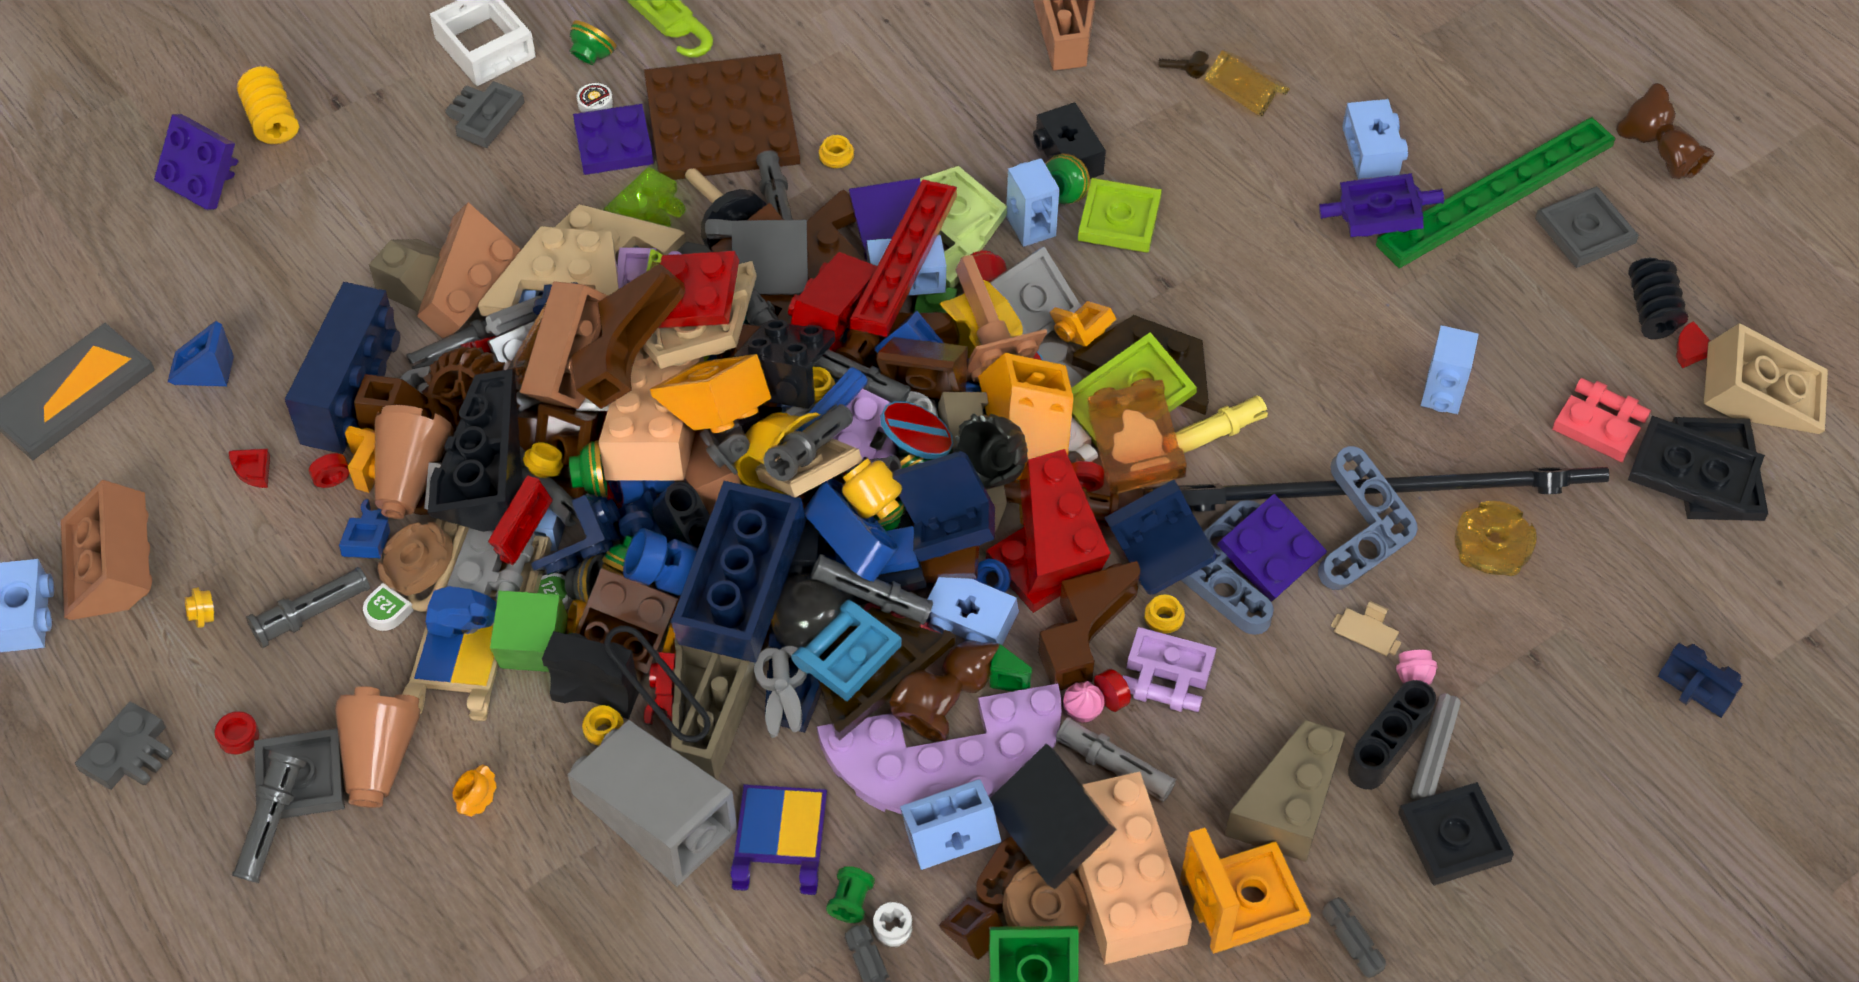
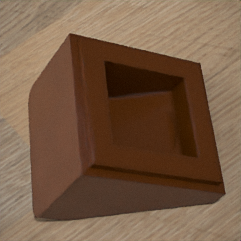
M970 897L963 901L939 925L946 935L977 960L981 959L988 952L990 927H1004L995 910Z

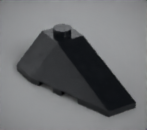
M513 369L476 374L459 411L461 419L454 436H448L444 448L447 452L440 468L435 467L430 478L428 514L430 517L482 532L495 530L521 487L522 471L516 379Z

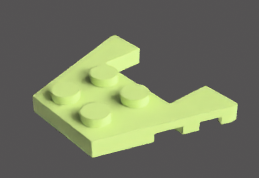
M959 166L920 178V181L928 180L957 187V198L938 234L941 235L942 241L950 247L944 252L947 266L946 287L955 288L960 281L956 268L961 257L981 251L1007 216V206Z

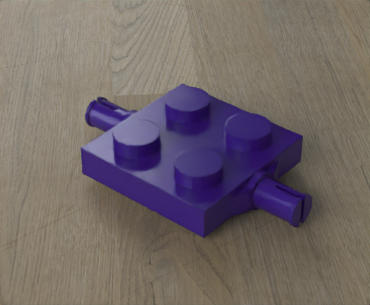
M1412 173L1340 182V202L1320 203L1319 213L1320 219L1342 216L1348 224L1350 237L1406 232L1423 228V206L1444 204V193L1442 188L1421 191L1414 184Z

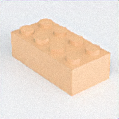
M642 348L640 349L631 372L632 391L609 405L598 442L605 480L684 481L696 430L691 429L654 399L650 388L698 362H703L704 357L687 361L682 365H672L660 369Z
M1135 772L1083 784L1082 786L1117 829L1075 870V874L1085 890L1089 905L1088 915L1104 965L1187 945L1192 921L1141 773Z

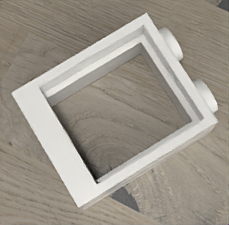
M457 0L430 13L435 39L476 86L536 57L532 33L503 0ZM491 18L505 35L469 52L455 35Z

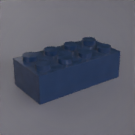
M348 282L342 283L285 397L300 445L343 454L348 445L344 432L348 426L359 427L354 401L364 375L385 376L391 352H396L400 343V332L396 329L394 321V309L390 307L386 290Z
M723 481L671 620L679 645L754 663L757 662L806 524L801 498Z

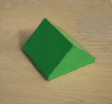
M1078 926L990 927L988 949L989 982H1079Z

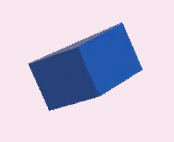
M214 321L175 351L168 378L169 383L173 385L227 387L234 355L221 323Z

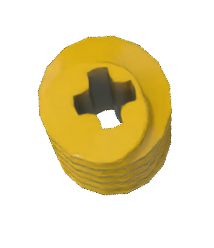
M266 66L255 67L244 73L238 81L237 91L254 135L260 141L267 144H280L292 139L298 133L299 124L278 73Z

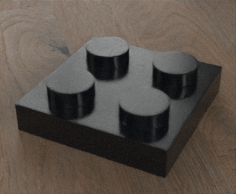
M1478 782L1400 805L1398 811L1400 819L1433 886L1511 862L1514 856Z

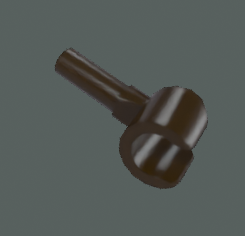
M1196 51L1190 60L1159 59V67L1186 70L1189 76L1197 79L1202 77L1209 68V65L1205 64L1209 56L1203 51Z

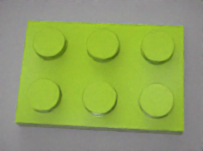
M1150 332L1071 388L1074 398L1072 417L1089 434L1093 444L1106 458L1113 452L1114 434L1121 433L1124 430L1122 416L1126 410L1138 412L1146 419H1150L1155 423L1195 395L1197 387Z

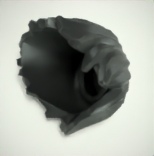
M972 414L970 420H966L958 426L960 428L959 435L955 436V440L958 443H956L954 451H961L968 455L986 490L1015 481L1023 472L1025 463L1028 460L1027 443L1021 428L1011 420L994 414L989 416Z

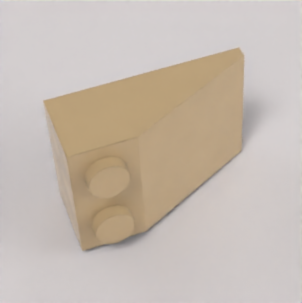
M1739 323L1708 343L1704 404L1731 418L1750 419L1753 423L1821 434L1825 431L1828 369Z

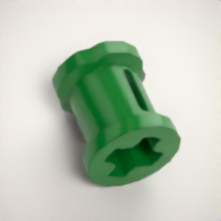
M844 866L838 870L837 879L839 883L834 898L830 899L826 905V911L829 915L840 921L860 923L864 918L862 907L867 892L873 889L875 879L871 874L860 868Z

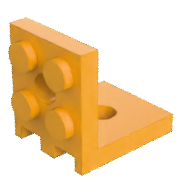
M1206 828L1189 832L1180 880L1183 886L1188 885L1195 901L1193 910L1199 923L1204 922L1211 937L1210 948L1213 954L1309 923L1311 914L1277 842L1219 859ZM1246 887H1256L1263 892L1265 898L1260 902H1249L1242 896L1241 891Z

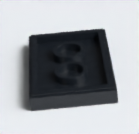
M1651 416L1628 481L1742 521L1765 455Z
M1674 417L1672 423L1757 452L1750 419ZM1760 471L1742 520L1765 521L1768 515ZM1684 501L1687 519L1737 520Z
M1045 744L989 798L995 815L1047 885L1053 889H1056L1117 830L1056 751L1048 744Z

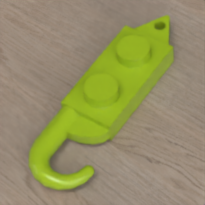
M626 0L664 36L681 37L692 32L701 41L698 47L692 49L678 46L676 50L681 55L690 58L700 57L709 52L713 46L711 32L693 16V12L680 0Z

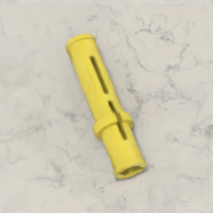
M1256 395L1230 408L1229 406H1224L1218 409L1217 414L1163 437L1162 450L1166 454L1168 461H1171L1227 434L1229 436L1238 434L1241 428L1268 416L1266 404L1259 395Z

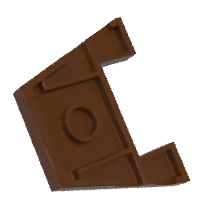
M845 190L839 191L807 220L808 280L810 278L815 279L824 262L829 263L838 252L867 262L838 231L856 222L850 195Z

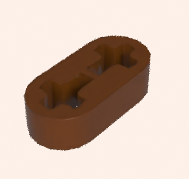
M1012 836L1000 843L976 883V901L995 910L997 913L1003 912L1004 891L1011 878L1025 866L1032 864ZM1017 852L1023 853V861L1017 860L1012 869L1009 870V855L1014 856ZM1000 879H1002V895L997 893L993 898L988 897V888L994 889Z

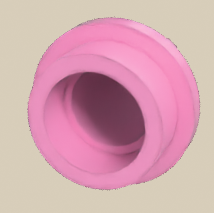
M1411 650L1400 653L1399 664L1396 665V672L1403 684L1412 680H1421L1430 685L1437 669V662L1432 660V652L1429 650Z
M1089 681L1075 683L1066 690L1063 705L1073 720L1086 723L1094 720L1103 711L1104 695L1097 686Z

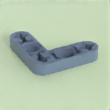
M1355 446L1343 448L1332 459L1330 468L1334 479L1370 526L1334 550L1320 563L1318 576L1321 582L1332 590H1341L1408 544L1416 536L1418 530L1417 522L1412 513L1369 456L1362 449ZM1354 460L1357 467L1347 472L1343 465L1346 461L1351 462ZM1366 475L1369 479L1357 488L1355 483ZM1367 488H1375L1382 494L1383 503L1381 506L1374 507L1366 501L1364 493ZM1390 506L1393 511L1381 519L1378 515L1382 514ZM1401 523L1405 529L1401 533L1394 535L1390 529L1393 525ZM1361 540H1369L1375 544L1377 548L1376 558L1367 559L1360 554L1358 545ZM1350 558L1354 564L1347 568L1342 575L1334 577L1331 573L1334 565L1339 566Z
M1250 500L1240 501L1204 531L1210 544L1212 545L1211 540L1215 537H1225L1240 524L1241 517L1243 519L1248 517L1260 504ZM1212 545L1217 554L1216 560L1181 581L1242 631L1253 635L1262 634L1271 625L1274 610L1272 603L1261 592L1229 568L1227 564L1231 560L1221 549ZM1220 583H1226L1235 589V594L1228 597L1220 596L1214 591V587ZM1243 597L1245 598L1244 604L1241 602ZM1248 611L1251 613L1262 612L1261 617L1255 615L1250 618L1247 616Z

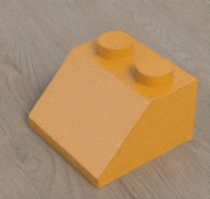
M757 354L698 362L650 388L652 397L691 429L710 428L712 433H720L735 426L734 420L755 415L759 412L757 407L771 399Z

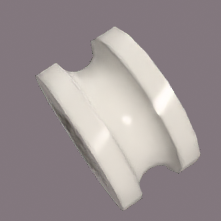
M891 902L880 906L875 912L873 918L874 935L880 943L885 946L896 947L907 942L912 933V916L908 908L900 903ZM894 918L900 919L901 928L894 927L891 932L886 931L885 921L892 922Z

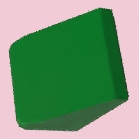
M1000 645L991 662L990 687L1012 692L1030 689L1032 667Z

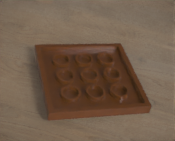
M781 53L644 69L660 182L686 179L685 173L688 169H696L703 176L759 170L756 158L764 151L776 152L779 157L780 167L800 164V153Z

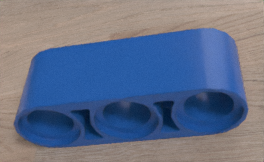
M831 478L820 485L804 507L805 516L852 571L868 581H875L899 549L898 545L873 516L867 519L861 518L843 496V484Z

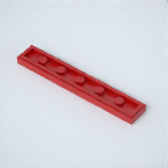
M928 180L921 181L850 318V329L884 337L888 336L957 198V187Z

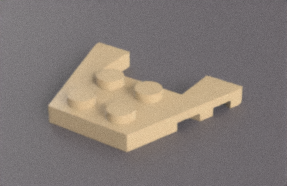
M580 204L555 226V228L612 232L616 263L618 262L619 247L633 248L637 245L640 248H656V251L660 254L668 255L671 251H677L686 242L685 232L679 229Z
M540 226L478 304L480 315L488 316L519 304L523 290L543 291L544 285H552L553 281L578 282L609 296L619 289L612 232Z
M753 261L745 262L738 266L729 324L657 328L643 345L642 349L660 369L672 365H682L687 361L707 355L721 354L726 350L737 347L757 277Z

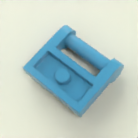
M846 600L838 608L839 614L806 647H799L791 655L792 661L800 670L812 674L846 701L902 646L900 636L850 600ZM850 625L857 626L824 661L818 658Z

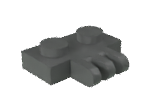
M493 81L485 92L465 86L461 90V95L456 96L453 104H450L445 109V112L450 118L459 121L455 126L458 137L487 148L525 101L522 92Z
M130 701L75 762V765L81 773L112 790L124 775L142 785H146L151 777L140 768L144 766L156 773L162 767V764L152 755L156 754L164 760H168L173 752L169 747L156 740L166 728L162 719Z

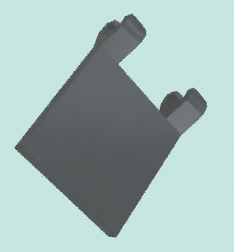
M709 219L705 222L707 238L724 239L732 237V251L736 252L739 264L753 261L757 275L754 286L761 296L800 295L804 291L808 281L807 220L729 221Z

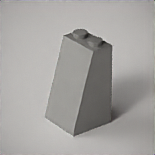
M630 720L619 729L616 728L607 733L601 745L589 756L585 755L579 758L567 774L572 794L676 887L737 831L733 792L720 781Z

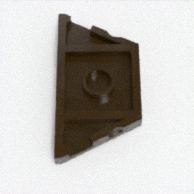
M1133 315L1093 340L1088 346L1077 350L1073 355V366L1093 373L1151 332L1197 387V393L1179 406L1203 415L1207 413L1209 399L1203 340Z
M870 608L867 611L870 615L901 637L902 646L848 701L818 680L836 738L839 740L844 738L892 697L899 682L906 675L917 670H925L956 644V636L947 630H944L943 634L921 628V622L906 617L896 618L891 613L887 614L880 611V609ZM850 625L818 658L824 661L857 626Z

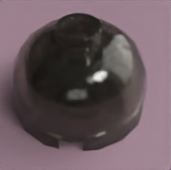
M801 572L790 576L785 580L770 623L776 640L781 645L783 643L786 646L792 645L797 648L801 646L806 647L841 612L840 607L847 600L844 591L816 579H811L812 572Z

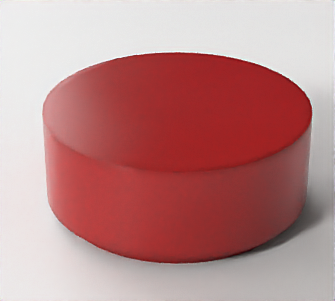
M331 453L319 457L310 465L308 470L314 485L321 488L339 485L350 474L348 470L349 464L345 456L339 453Z
M1088 461L1071 463L1081 487H1086L1087 492H1094L1103 487L1105 471L1102 466Z
M1107 669L1095 676L1094 685L1103 693L1104 705L1109 710L1116 712L1130 704L1131 692L1129 686L1119 672Z
M236 711L228 713L215 726V738L220 748L229 754H243L254 747V740L259 739V729L254 718L245 712Z

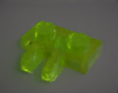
M648 166L603 211L670 227L672 222L667 213L672 214L676 218L681 217L686 212V208L683 202L674 196L677 192V182Z

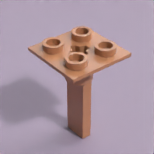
M973 255L961 257L956 273L978 324L977 336L981 344L975 347L967 362L966 382L973 380L974 383H979L978 376L1003 353L1033 358L1045 338L1047 330L1044 329L1011 338L1006 323L999 320Z

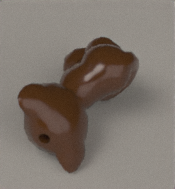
M1655 83L1643 97L1639 98L1631 106L1627 116L1618 123L1617 133L1623 138L1636 139L1642 143L1657 140L1659 154L1666 162V167L1671 177L1674 179L1693 178L1712 159L1715 152L1706 146L1700 145L1692 135L1681 127L1673 125L1676 113L1672 103L1669 101V94L1663 85Z
M972 640L962 642L953 647L946 655L942 666L944 675L937 676L925 670H917L906 675L899 682L890 699L893 715L924 739L933 742L946 741L949 735V722L945 717L946 714L958 701L961 691L977 693L986 686L990 676L991 662L1000 646L999 643H982Z

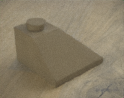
M420 239L390 240L369 264L375 288L386 290L389 299L418 312L430 278L438 264L441 249Z

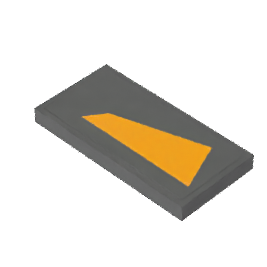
M103 323L0 398V432L33 461L155 370L154 366L148 358L108 324Z

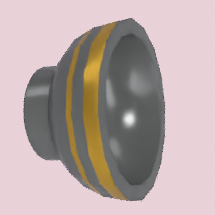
M603 554L584 559L577 567H572L568 570L565 577V589L571 599H577L585 603L588 602L604 563L602 561Z

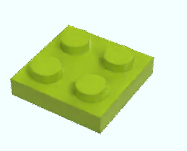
M1091 178L1078 231V241L1149 253L1162 190Z

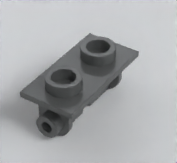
M739 419L733 421L735 425L733 428L720 433H712L710 428L703 429L704 431L700 433V436L708 446L706 451L712 460L720 468L726 464L733 474L736 475L738 471L734 462L746 454L749 449V440L742 430Z

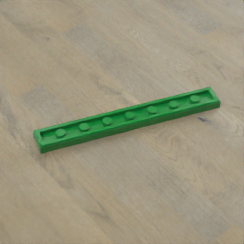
M1590 117L1444 200V204H1436L1422 212V229L1385 233L1377 238L1376 247L1400 269L1613 147L1616 138L1593 117Z

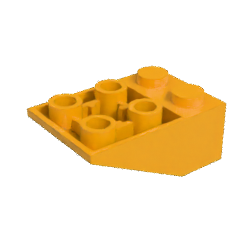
M1003 353L978 376L981 392L987 393L986 415L994 414L1007 418L1021 428L1027 443L1028 460L1065 449L1068 455L1074 398L1066 365Z

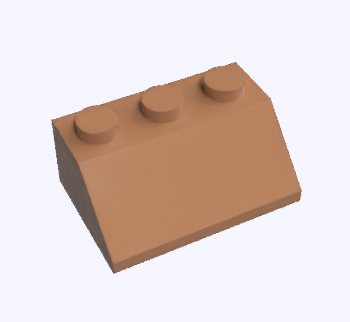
M101 480L61 520L65 619L75 620L129 610L149 593L152 586V576L149 574L150 543L147 538L149 514L146 510L145 492Z

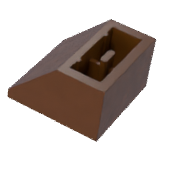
M604 562L575 633L586 637L588 640L605 644L606 635L613 628L630 626L637 629L657 651L679 596L658 590L654 582L646 586L626 579L623 571ZM628 632L615 634L611 642L618 643L632 650L635 669L648 673L653 657L637 637Z

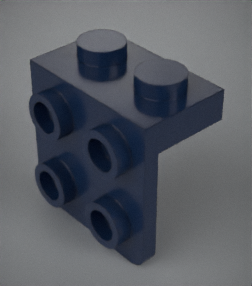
M961 451L896 470L892 473L893 479L902 487L899 497L914 522L913 551L919 562L934 557H942L951 552L971 546H979L985 542L995 540V506L966 453Z
M1174 479L1105 517L1130 563L1138 562L1141 570L1139 581L1149 595H1154L1213 563L1217 558L1216 552Z
M584 495L572 500L571 502L587 539L531 563L533 571L545 570L547 575L556 572L560 574L572 567H577L579 565L578 558L580 557L587 559L594 555H605L614 546V542L624 538L618 528L617 522L620 521L621 516L615 502L612 499L608 500L607 497H597L595 495Z

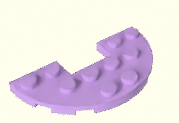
M1058 684L978 698V708L985 734L906 748L900 720L893 713L866 718L841 740L836 738L832 724L817 726V735L826 760L837 777H841L856 791V796L883 812L888 809L902 814L900 809L902 805L981 779L990 798L1045 744L1054 749L1061 721L1060 690Z

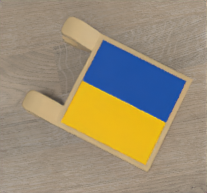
M493 624L490 627L481 628L472 634H459L455 638L429 634L427 626L425 627L410 681L403 691V694L416 696L420 699V714L423 711L426 688L470 693L467 700L470 720H486L490 695L498 669V663L490 650Z

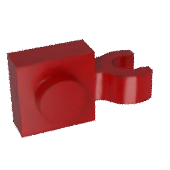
M658 652L660 657L674 672L676 654ZM651 663L649 685L656 688L655 694L657 696L654 701L661 709L666 710L667 717L672 722L675 684L658 663ZM649 704L644 710V721L647 725H653L655 711Z

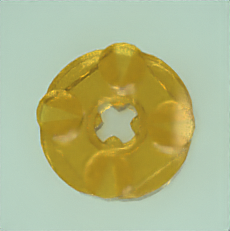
M1501 501L1479 503L1478 508L1470 511L1469 509L1466 510L1459 519L1455 532V545L1459 551V560L1463 565L1473 567L1487 574L1517 575L1521 568L1531 559L1537 541L1536 530L1532 522L1529 526L1528 522L1522 518L1524 513L1511 504ZM1492 532H1496L1499 534V538L1505 542L1494 543L1487 537H1490Z

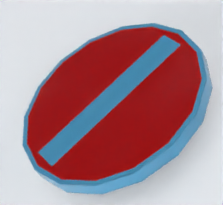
M895 401L887 404L880 415L882 428L887 436L898 446L899 450L904 449L913 455L925 459H935L948 455L953 446V437L946 424L922 406L910 402Z

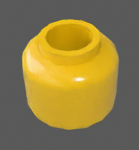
M867 458L843 477L846 483L843 485L842 494L861 518L867 519L876 514L882 520L900 506L895 499L901 494L902 487L893 479L891 470L883 461L871 462Z

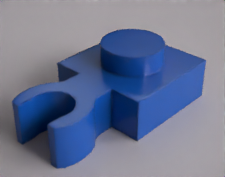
M365 499L361 504L362 517L349 518L339 544L342 557L380 559L390 534L389 517L384 516L380 508L371 510L369 499Z

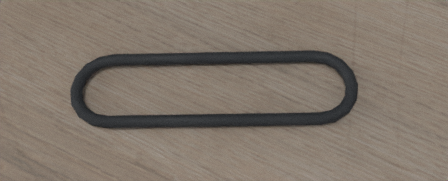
M630 626L613 628L606 635L604 641L605 650L609 657L678 739L685 742L702 740L709 733L711 727L710 718L704 708L637 629ZM628 632L637 637L702 716L704 728L700 734L687 736L675 727L612 650L611 640L615 634Z

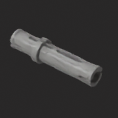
M1069 717L1066 718L1058 730L1056 741L1085 756L1086 762L1094 766L1097 763L1118 776L1140 772L1147 793L1163 803L1170 795L1176 783L1175 778L1157 770L1143 760L1109 741L1110 737L1103 733L1097 735Z

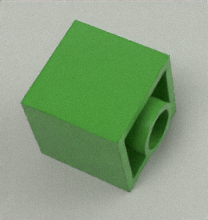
M499 590L490 650L501 669L549 672L548 667L543 666L542 662L545 649L553 631L566 634L568 614L560 595Z

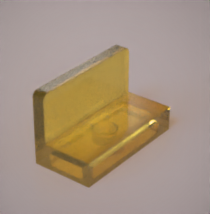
M1221 50L1204 79L1260 116L1265 114L1277 92L1287 95L1290 88L1240 56Z

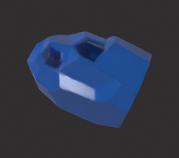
M448 586L434 590L427 607L426 626L428 633L455 638L459 634H472L481 628L490 627L494 623L496 601L472 589Z

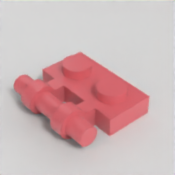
M1580 378L1575 391L1586 396V401L1571 395L1555 420L1552 430L1623 463L1641 430V427L1629 422L1630 418L1645 424L1651 410L1639 405L1638 399L1629 395L1627 398H1624L1607 390V385L1596 381L1594 384L1584 378ZM1599 403H1601L1618 411L1619 413L1617 416H1615L1605 410L1598 408L1597 406L1599 405Z

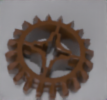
M460 347L443 353L439 360L429 365L431 372L423 377L429 385L421 391L428 397V402L423 407L430 409L432 414L430 419H434L435 413L444 417L452 424L454 436L461 419L459 411L476 374L504 370L505 362H495V354L484 353L482 347Z

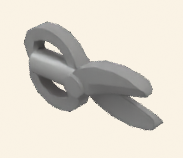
M792 645L783 647L780 650L766 648L760 652L757 662L754 663V674L758 684L763 689L772 691L765 711V721L771 738H775L779 733L783 711L792 732H798L802 724L801 703L795 688L803 683L807 673L798 669L797 674L790 678L788 658L798 649ZM769 659H772L773 678L771 679L766 678L763 673V666Z

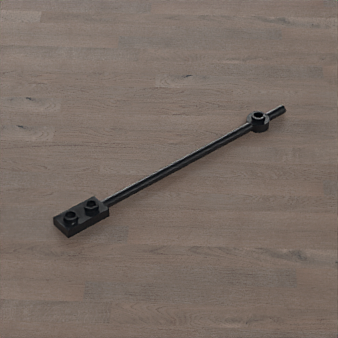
M1542 467L1533 468L1530 471L1390 477L1385 479L1396 493L1532 486L1538 487L1539 494L1562 493V487L1569 486L1570 484L1608 482L1610 475L1608 467L1573 469ZM1359 479L1355 485L1359 488L1368 479ZM1336 480L1222 486L1220 483L1178 485L1188 505L1192 506V511L1198 512L1216 510L1215 504H1226V501L1268 499L1273 494L1279 499L1346 495ZM1161 486L1143 487V496ZM1367 488L1364 494L1381 493L1375 488Z

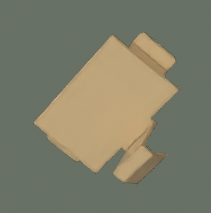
M1372 601L1368 603L1364 615L1346 608L1344 614H1337L1331 624V627L1335 628V633L1385 656L1388 653L1395 655L1401 645V642L1396 640L1399 631L1383 624L1389 609Z

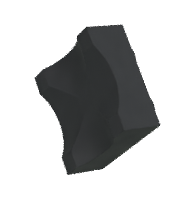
M553 631L542 657L543 666L548 667L550 672L551 700L561 703L587 701L606 705L617 710L622 718L629 719L639 692L609 657L605 650V644L588 640L577 633L563 634ZM611 642V648L637 679L632 650L618 643Z

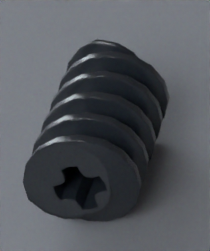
M1650 257L1633 262L1629 267L1628 274L1631 278L1636 310L1639 313L1641 332L1644 337L1650 340L1668 337L1688 321V313L1685 311L1686 304L1682 298L1683 292L1679 286L1680 279L1677 276V266L1669 260H1658L1657 258Z

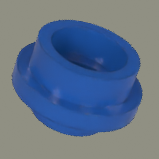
M986 559L979 562L977 579L974 580L988 585L986 577L990 572L994 571L998 576V582L992 587L1006 593L1011 584V574L1008 567L996 559Z

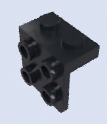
M774 319L765 322L734 354V357L758 355L771 395V399L767 402L809 409L815 402L813 366L835 342V332L823 329L818 325L800 326L787 324L784 320Z

